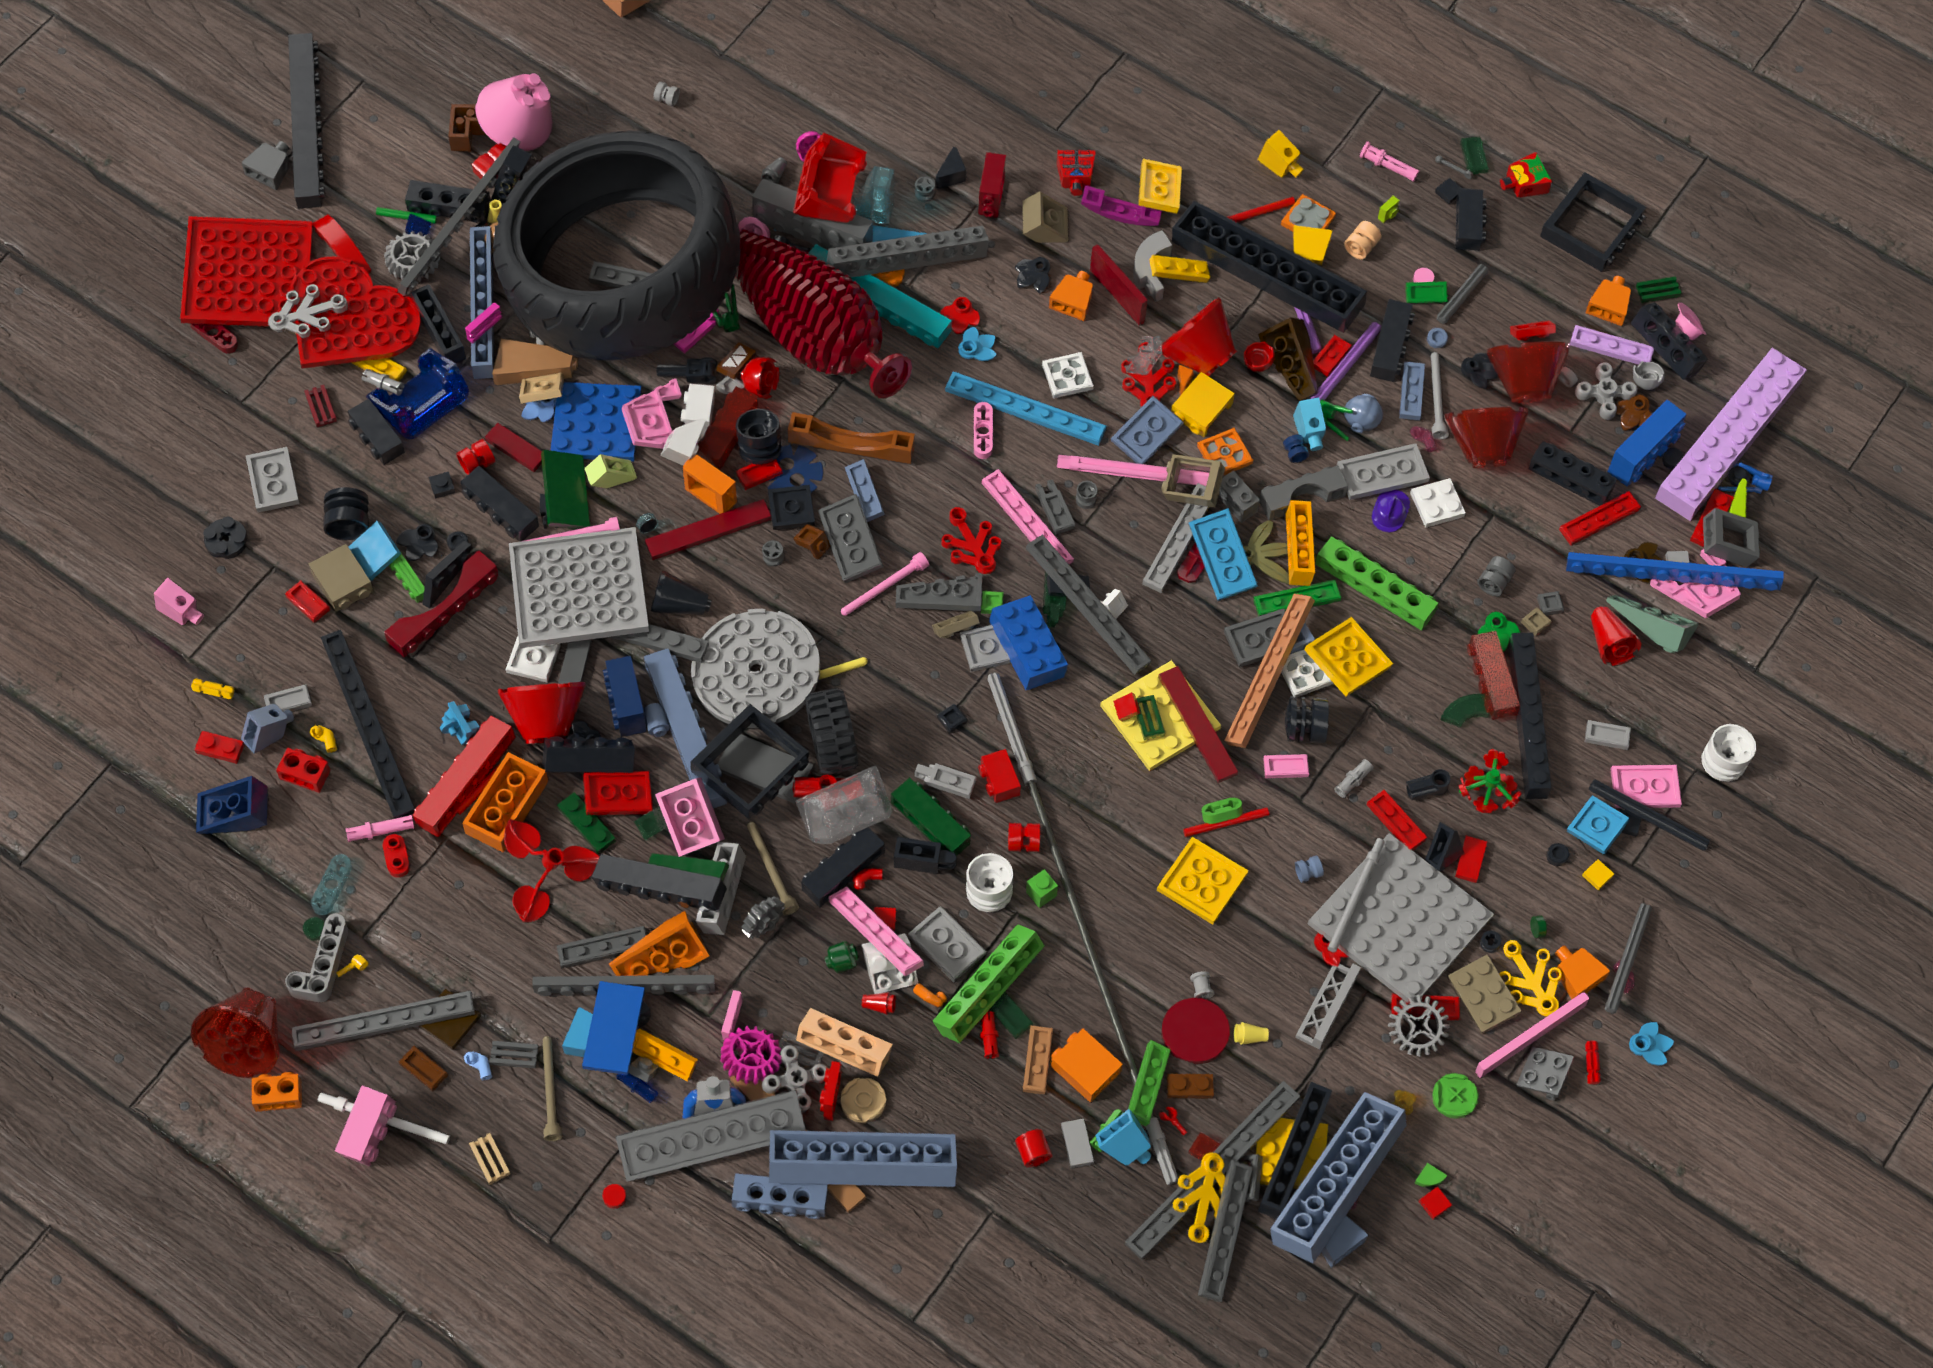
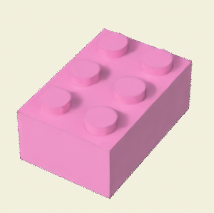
M701 777L655 794L679 856L725 839Z
M361 1086L335 1152L343 1157L370 1166V1163L374 1162L377 1158L379 1141L383 1140L386 1136L388 1119H392L395 1114L396 1101L384 1093Z

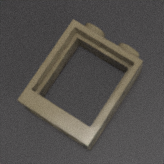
M1172 454L1171 461L1167 463V478L1162 483V493L1168 501L1215 508L1225 471L1221 461ZM1181 467L1210 471L1204 496L1175 492Z

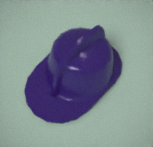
M1392 490L1379 495L1372 511V521L1377 529L1390 533L1402 527L1410 508V501L1406 494L1399 490Z

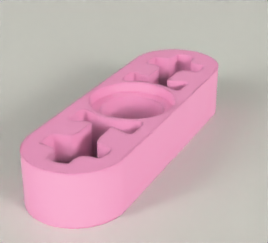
M980 402L974 408V454L980 459H987L992 455L993 409L989 403ZM981 410H985V420H981ZM980 427H986L989 432L987 434H980L977 430ZM981 441H985V451H981Z

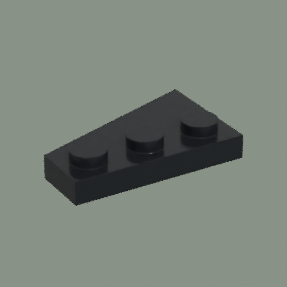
M464 540L426 575L423 596L424 606L430 609L463 568V563L471 557L470 543Z

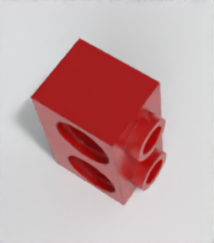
M287 748L276 771L280 780L320 793L330 773L328 762L323 757H313L307 755L301 749L293 750ZM293 763H299L296 767H290ZM313 770H319L316 774H310Z

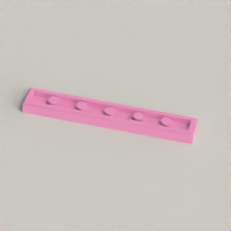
M999 469L982 479L984 487L1030 542L1043 534L1069 565L1073 563L1074 558Z
M848 887L829 896V902L904 976L924 966L923 960Z
M1585 992L1581 993L1478 1064L1476 1074L1481 1078L1583 1009L1589 997Z

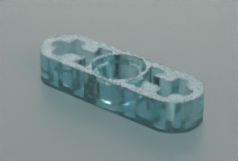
M338 854L331 859L311 900L312 908L316 914L326 915L332 910L352 870L348 856ZM344 862L346 867H341L338 872L337 864ZM329 880H336L338 882L337 887L334 889H327L325 885ZM325 898V902L327 905H322L321 908H319L318 902L322 903Z

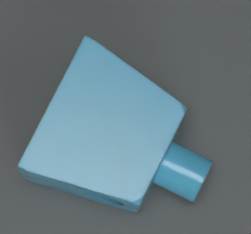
M1313 398L1299 401L1293 415L1298 433L1302 435L1304 444L1309 443L1311 451L1320 450L1323 448L1321 440L1326 432L1320 399Z

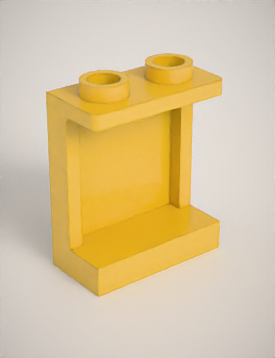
M1200 372L1172 405L1171 412L1182 420L1183 424L1189 427L1193 433L1205 437L1209 426L1221 412L1233 405L1235 393Z

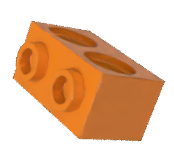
M285 1072L281 1076L263 1074L259 1075L258 1078H252V1105L255 1111L302 1108V1084L299 1075ZM286 1087H294L291 1092L283 1093ZM271 1089L268 1094L260 1095L262 1090Z

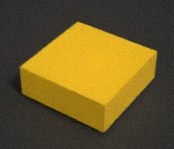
M1597 859L1582 876L1597 890H1600L1614 876V873Z

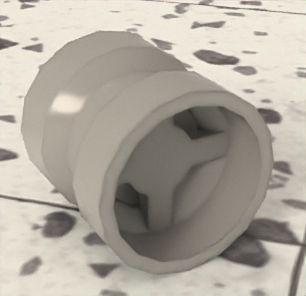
M660 81L655 88L654 100L658 102L664 101L667 105L673 107L679 98L680 89L676 86L670 87Z

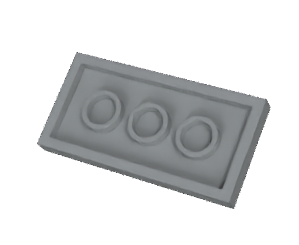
M1416 443L1337 461V466H1339L1348 484L1347 495L1349 500L1426 483L1430 479Z

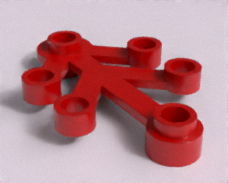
M1144 342L1138 347V357L1143 360L1144 375L1133 368L1134 364L1130 360H1124L1121 364V371L1132 377H1127L1123 380L1122 388L1138 398L1141 407L1152 396L1160 401L1168 391L1173 390L1176 386L1175 378L1168 376L1164 379L1163 386L1154 393L1153 387L1165 375L1173 372L1175 363L1171 359H1165L1162 367L1152 376L1151 359L1154 356L1155 349L1149 342ZM1134 379L1145 387V393L1135 386Z
M960 507L951 509L949 520L952 525L959 528L966 541L954 538L950 534H945L942 536L941 545L946 549L954 546L973 552L975 555L973 557L963 554L960 550H953L951 552V562L954 564L964 562L974 565L976 570L982 574L992 573L996 568V561L993 557L995 552L1001 548V539L996 536L991 537L986 554L981 549L986 536L992 531V524L989 521L981 522L975 539L965 522L966 511Z

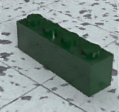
M909 777L891 793V804L931 842L941 843V850L952 851L957 857L971 844L969 829L965 825L957 823L954 815L948 810L945 811L934 796H929L918 781L914 782Z

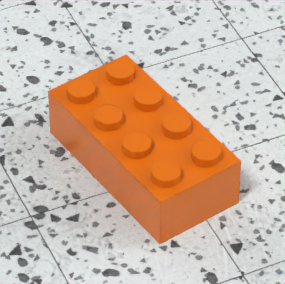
M508 752L463 821L465 834L504 853L506 849L504 842L505 826L509 819L518 822L524 821L548 783L545 770Z

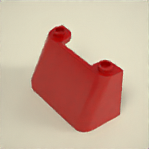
M824 132L806 154L793 213L802 217L842 223L852 221L857 210L855 205L850 203L856 175L860 171L863 172L867 165L865 160L867 152Z

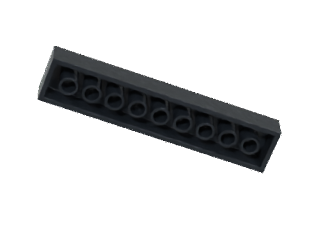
M1193 201L1172 228V243L1342 333H1345L1365 306L1366 290L1196 201Z

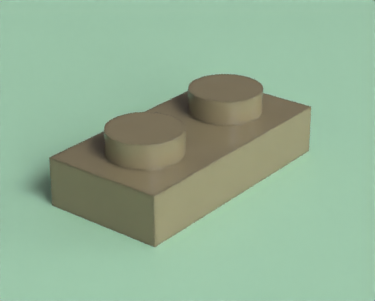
M968 611L933 624L932 627L934 633L940 638H948L953 636L954 632L972 629L974 625L979 623V619L974 612Z

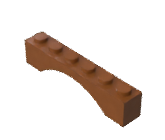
M792 412L788 427V443L911 464L915 448V434L897 430L882 433L854 432L827 424L812 415Z

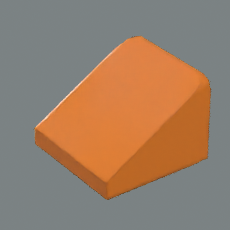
M1179 365L1178 368L1180 396L1192 383L1193 370Z

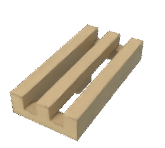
M490 1133L484 1138H479L476 1142L469 1143L489 1185L510 1175ZM488 1142L504 1171L502 1173H499L485 1145ZM479 1146H481L495 1174L492 1178L477 1150Z

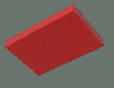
M633 771V773H583L586 815L652 814L649 771Z

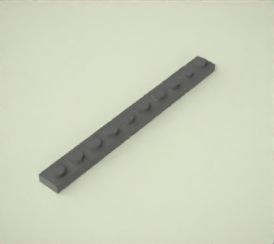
M513 137L404 277L398 289L400 294L405 296L408 291H413L418 284V278L420 276L424 277L430 269L428 265L431 261H437L441 255L440 250L442 247H447L453 239L451 237L454 232L458 233L463 227L464 222L462 221L466 217H471L476 209L474 208L476 203H481L487 195L485 193L487 189H492L495 186L502 163L513 145L519 148V140Z
M1284 1081L1213 1152L1219 1154L1223 1159L1224 1168L1222 1172L1224 1176L1227 1173L1229 1161H1239L1300 1099V1095ZM1211 1160L1209 1163L1210 1168H1212L1214 1165L1213 1160ZM1205 1176L1195 1181L1191 1189L1178 1187L1125 1241V1245L1143 1260L1199 1202L1197 1200L1191 1204L1186 1212H1178L1173 1208L1174 1200L1176 1198H1184L1200 1187L1204 1182ZM1215 1178L1213 1182V1187L1217 1184ZM1188 1179L1183 1182L1184 1186H1187ZM1182 1201L1178 1204L1179 1209L1183 1207Z

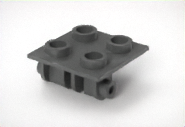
M1532 1047L1516 1085L1546 1093V1098L1555 1100L1560 1094L1575 1057Z

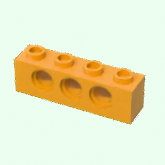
M1290 500L1286 512L1289 585L1310 586L1315 574L1311 502Z

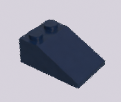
M249 776L197 793L196 833L249 831L267 825L268 786L255 777Z

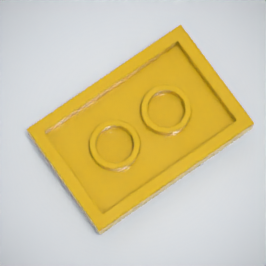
M1143 159L1138 205L1178 213L1182 167Z

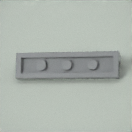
M1341 964L1338 967H1331L1295 1038L1320 1050L1359 975L1361 967L1352 964L1350 969ZM1336 970L1346 974L1344 981L1335 982L1333 974ZM1334 989L1336 993L1334 1000L1326 1002L1323 993L1326 990ZM1324 1007L1327 1013L1326 1016L1316 1020L1315 1009ZM1315 1026L1317 1033L1314 1039L1302 1034L1305 1028Z

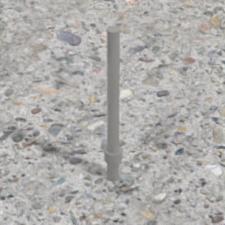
M1376 839L1372 850L1368 852L1365 858L1366 864L1328 946V950L1331 952H1336L1371 872L1380 860L1379 854L1385 843L1383 839Z

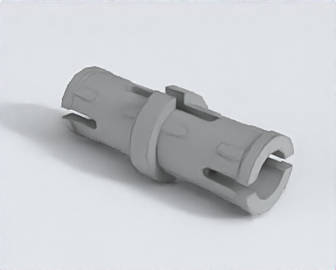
M366 369L363 372L367 377L362 376V381L377 386V389L388 390L396 395H400L403 392L399 387L404 388V383L390 379L388 375L378 374L370 369Z
M1363 759L1334 788L1335 792L1340 797L1345 798L1373 770L1372 764L1368 760Z

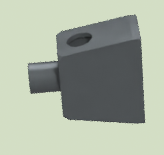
M279 141L275 147L267 143L261 144L243 160L244 174L277 190L290 167L288 155L286 154L289 150L288 145L282 141Z

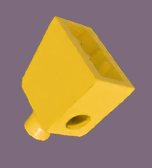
M1280 130L1265 142L1257 160L1279 177H1284L1290 172L1297 178L1304 171V168L1297 163L1300 151Z
M1294 225L1293 252L1316 265H1322L1331 240L1332 230Z

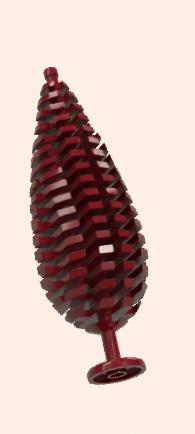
M741 229V232L739 230L741 253L735 277L737 282L740 280L741 290L744 294L746 291L750 304L753 303L756 314L759 315L764 325H766L787 352L801 364L805 365L807 363V367L829 375L854 374L869 365L874 369L870 376V390L878 398L885 399L891 397L903 388L911 375V360L904 354L899 353L889 355L883 360L877 356L883 339L881 320L870 296L857 282L853 281L848 275H844L842 271L835 270V267L829 264L826 265V262L823 260H817L816 256L801 251L796 247L745 229Z

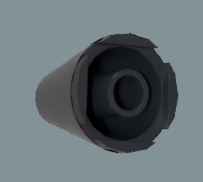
M662 571L655 590L651 612L703 615L704 611H709L712 600L708 599L709 594L666 571Z

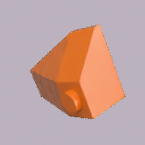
M683 911L665 921L611 961L609 965L616 976H648V974L657 972L666 973L675 968L682 967L684 969L691 967L710 955L686 911Z

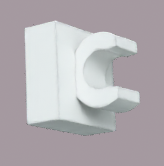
M1114 589L1111 593L1106 594L1107 598L1101 601V603L1117 619L1127 608L1128 604L1122 592Z

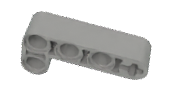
M338 913L331 914L325 920L311 973L294 971L287 975L285 983L292 997L314 1002H324L329 999L348 935V927L342 915ZM329 945H336L334 949L326 950ZM325 965L330 966L326 971L320 970ZM302 982L300 987H292L295 983ZM324 986L322 991H314L316 987Z

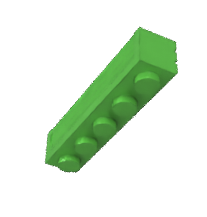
M401 553L389 567L392 571L395 570V575L398 580L403 582L404 589H408L410 598L418 603L423 600L424 585Z

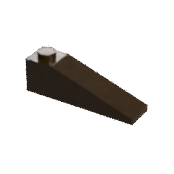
M1290 317L1259 333L1260 342L1265 341L1270 347H1273L1275 353L1273 363L1275 368L1286 379V384L1297 399L1302 401L1317 394L1310 337L1304 319Z

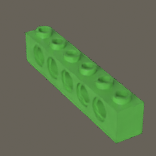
M1331 536L1317 555L1315 563L1317 566L1421 631L1436 613L1438 602L1433 597L1423 594L1414 585L1407 584L1396 574L1383 569L1377 562H1372L1364 557L1361 552L1354 551L1346 546L1342 540Z
M1019 924L1016 925L935 1017L933 1023L942 1036L958 1043L967 1036L1044 947L1036 931Z

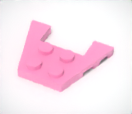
M672 379L668 384L659 386L647 395L643 394L622 406V412L633 445L664 448L668 436L672 433V429L662 401L680 399L682 394L677 379Z
M1704 549L1701 550L1700 556L1709 565L1726 566V560L1705 554ZM1651 579L1650 585L1704 618H1708L1740 599V592L1736 586L1726 587L1723 585H1704L1692 582L1684 583L1680 586L1676 581H1661L1658 579Z

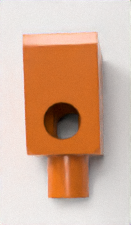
M1079 271L1076 277L1069 274L1065 275L1050 295L1049 308L1085 321L1093 290V284L1088 282L1089 274Z
M1615 276L1613 281L1603 280L1591 297L1585 313L1622 326L1627 313L1631 292L1630 288L1624 286L1625 279L1621 276Z
M1564 945L1555 952V955L1561 961L1557 967L1562 973L1560 982L1571 999L1584 992L1587 994L1606 980L1610 973V970L1584 948H1580L1572 954Z

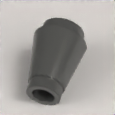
M781 157L777 158V160L762 170L761 178L778 184L787 166V161Z

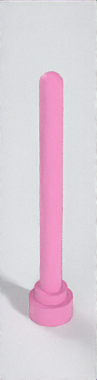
M617 517L609 518V521H605V524L530 540L608 530L614 531L620 530Z
M921 552L917 553L912 557L913 559L910 561V564L842 608L841 614L847 616L913 571L924 570L929 566L928 560Z

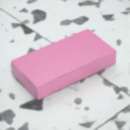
M1307 754L1267 755L1263 758L1265 778L1309 777Z
M733 990L721 1031L723 1040L728 1038L731 1032L734 1033L743 1002L742 993Z

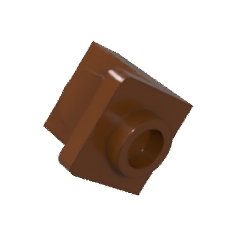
M808 524L793 538L797 545L810 550L816 559H819L831 547L824 531Z

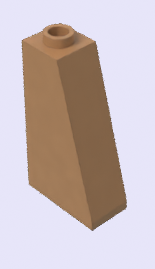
M501 339L492 373L494 385L522 383V380L526 378L563 373L564 379L572 378L573 370H577L578 358L546 345Z

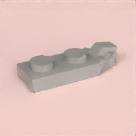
M936 763L935 765L930 764L929 767L918 764L915 770V777L924 780L923 783L928 786L970 799L977 780L976 776Z

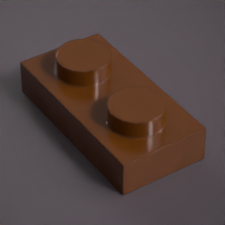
M1167 1074V1098L1213 1099V1074Z

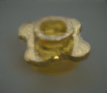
M1396 1090L1394 1092L1395 1100L1392 1104L1404 1109L1406 1115H1410L1413 1112L1412 1105L1416 1101V1096L1407 1091Z

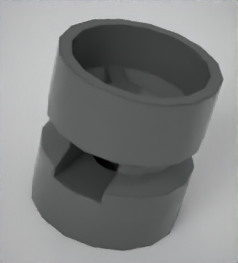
M1495 556L1477 581L1478 586L1489 595L1500 596L1507 583L1515 574L1516 569L1507 559Z

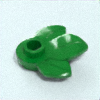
M1492 612L1486 617L1485 625L1478 631V642L1480 645L1490 642L1491 646L1498 653L1502 654L1508 646L1511 634L1520 633V630L1514 622L1507 621L1502 613ZM1499 619L1500 624L1494 625L1492 620Z

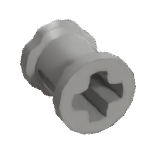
M1207 971L1197 972L1190 976L1195 987V998L1208 999L1214 995V990L1211 989L1209 982L1210 973Z

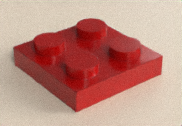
M835 1061L831 1062L830 1069L826 1068L824 1076L825 1087L821 1091L820 1111L824 1112V1120L833 1121L841 1082V1062Z

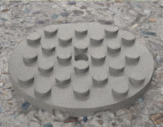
M748 609V612L737 615L734 613L717 622L702 637V639L709 642V647H707L702 663L692 661L691 664L693 686L700 702L709 713L728 724L749 704H752L775 724L791 717L806 704L805 697L814 692L820 676L819 652L815 640L808 629L788 614L780 611L778 613L766 611V609ZM754 664L761 665L760 671L753 672L750 671V668ZM752 723L748 728H758V727L755 726V725Z

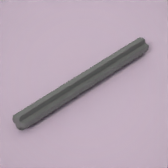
M1645 903L1640 904L1605 1006V1011L1611 1014H1615L1618 1010L1652 909L1650 905Z

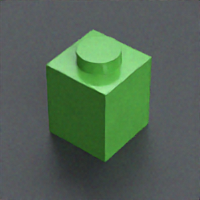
M1045 869L1027 881L1026 893L1039 908L1057 896L1058 885Z

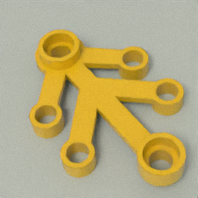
M1515 940L1506 942L1503 948L1505 956L1515 961L1525 979L1511 976L1507 971H1502L1499 975L1501 977L1503 975L1509 977L1508 981L1504 982L1506 986L1511 985L1532 990L1537 997L1524 996L1519 990H1513L1510 992L1512 996L1514 994L1520 995V999L1516 1003L1536 1007L1538 1013L1545 1017L1558 1010L1559 1003L1555 998L1558 982L1562 978L1561 970L1553 967L1548 971L1550 981L1546 994L1541 987L1546 964L1550 960L1549 951L1546 949L1538 950L1536 954L1538 961L1535 973L1533 974L1521 955L1522 948L1520 943ZM1512 945L1517 947L1514 952L1508 950ZM1541 953L1548 955L1544 960L1540 959L1539 956ZM1558 972L1559 976L1552 978L1551 973ZM1547 1001L1550 1002V1003H1551V1007H1550V1008H1544V1007H1543L1544 1002H1547Z
M1213 1152L1207 1153L1203 1157L1201 1167L1189 1175H1181L1178 1179V1185L1182 1189H1191L1195 1181L1205 1176L1203 1184L1186 1197L1176 1198L1173 1202L1174 1210L1186 1212L1191 1204L1199 1200L1195 1223L1188 1231L1189 1238L1197 1243H1203L1209 1237V1230L1204 1225L1209 1201L1215 1210L1214 1218L1216 1219L1220 1199L1213 1188L1214 1178L1220 1186V1196L1225 1182V1176L1222 1172L1224 1168L1223 1159L1219 1154ZM1211 1160H1213L1214 1162L1212 1168L1209 1167V1163ZM1185 1178L1188 1179L1187 1186H1184L1183 1183ZM1180 1201L1183 1202V1207L1181 1209H1179L1178 1206ZM1196 1229H1198L1199 1234L1195 1237L1194 1232Z

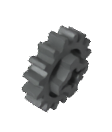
M775 896L772 898L768 897L766 901L764 900L758 905L755 904L743 921L745 924L741 926L743 928L742 931L751 939L754 937L758 938L767 931H772L783 915L782 911L785 910V904Z

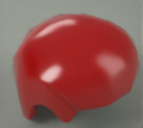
M1265 341L1260 343L1254 342L1248 345L1244 351V363L1252 371L1263 372L1269 369L1274 362V349Z

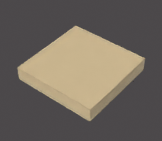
M563 373L523 379L519 395L520 402L527 403L562 397Z

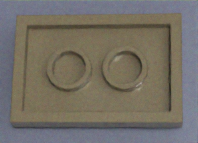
M1488 955L1448 975V979L1481 1034L1521 1014V1009Z

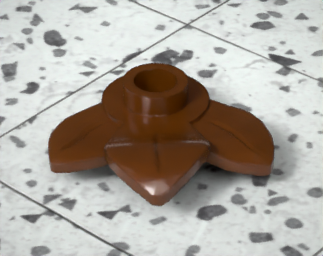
M1635 395L1630 400H1621L1616 404V414L1621 415L1620 423L1623 431L1632 429L1637 425L1640 427L1652 415L1648 410L1649 401L1643 395ZM1638 401L1642 402L1643 406L1637 407L1635 403Z

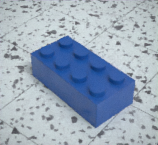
M1666 400L1615 451L1608 473L1617 478L1626 487L1632 481L1636 483L1642 476V471L1645 468L1649 470L1655 463V458L1658 455L1662 457L1668 449V445L1670 443L1675 444L1680 438L1681 434L1679 432L1685 426L1684 420L1687 414L1669 400Z
M1031 595L992 608L989 622L993 626V630L1004 651L1007 652L1010 662L1026 691L1065 676L1068 663Z

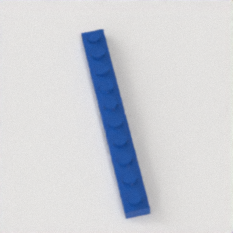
M1568 552L1566 571L1574 573L1658 579L1661 581L1670 580L1682 583L1692 582L1704 585L1714 584L1726 587L1736 586L1748 589L1758 588L1769 591H1781L1784 571Z

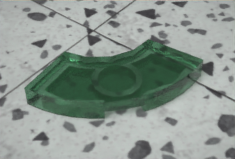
M1470 694L1460 697L1445 709L1440 720L1461 728L1463 723L1472 717L1488 718L1496 697L1487 694Z

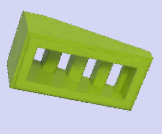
M1746 479L1740 481L1729 509V513L1746 518Z

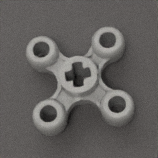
M1605 362L1599 364L1596 368L1595 375L1599 380V384L1590 385L1588 382H1580L1575 389V396L1582 401L1595 397L1602 404L1599 411L1600 416L1604 420H1611L1617 412L1613 399L1621 397L1624 400H1630L1637 394V386L1632 382L1617 385L1610 378L1613 372L1612 366Z
M787 1045L780 1052L781 1060L786 1066V1073L782 1076H766L762 1082V1088L768 1094H774L781 1088H787L789 1091L796 1090L798 1102L801 1100L805 1104V1106L799 1104L801 1113H803L811 1106V1099L805 1092V1085L808 1082H824L827 1067L823 1064H817L812 1069L804 1070L802 1067H799L797 1062L799 1056L797 1048ZM786 1052H789L792 1057H788ZM816 1071H820L822 1076L817 1075ZM794 1075L798 1077L797 1083L792 1081ZM768 1082L774 1083V1087H771Z

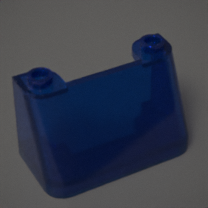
M431 348L419 357L417 365L420 373L404 384V388H399L403 390L400 395L392 393L389 396L388 392L382 388H377L366 395V398L370 399L384 419L403 437L409 440L419 436L464 402L469 395L468 386L456 363Z

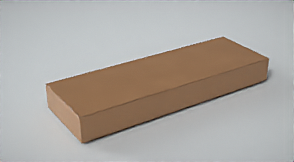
M1030 1026L1023 1092L1045 1095L1053 1028Z

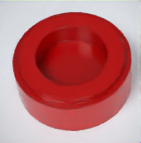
M618 1184L608 1185L602 1193L604 1204L609 1208H619L626 1201L625 1190Z

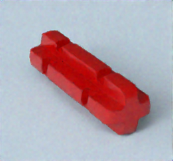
M1587 1041L1585 1044L1587 1052V1082L1590 1085H1598L1601 1081L1599 1073V1046L1597 1041Z

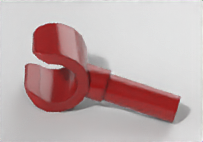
M1165 1107L1169 1112V1116L1164 1112H1160V1118L1164 1121H1170L1184 1136L1187 1131L1176 1118V1109Z

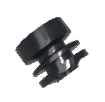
M753 409L740 415L736 422V432L741 458L752 464H766L777 459L782 452L778 416L766 409Z
M350 487L336 488L328 491L324 496V533L337 540H355L369 528V518L367 515L369 512L368 495L364 491Z
M1291 696L1289 698V704L1285 712V730L1288 742H1294L1295 732H1298V742H1303L1305 733H1309L1310 743H1326L1329 716L1327 698H1312L1310 707H1306L1305 697L1300 698L1299 707H1297L1296 697Z

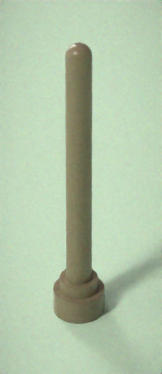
M749 822L747 825L748 830L780 896V900L785 904V910L782 913L783 915L792 914L799 909L798 903L795 898L788 895L756 824Z
M545 1036L542 1041L547 1124L543 1129L545 1141H558L562 1139V1128L559 1127L556 1119L552 1039L549 1036Z

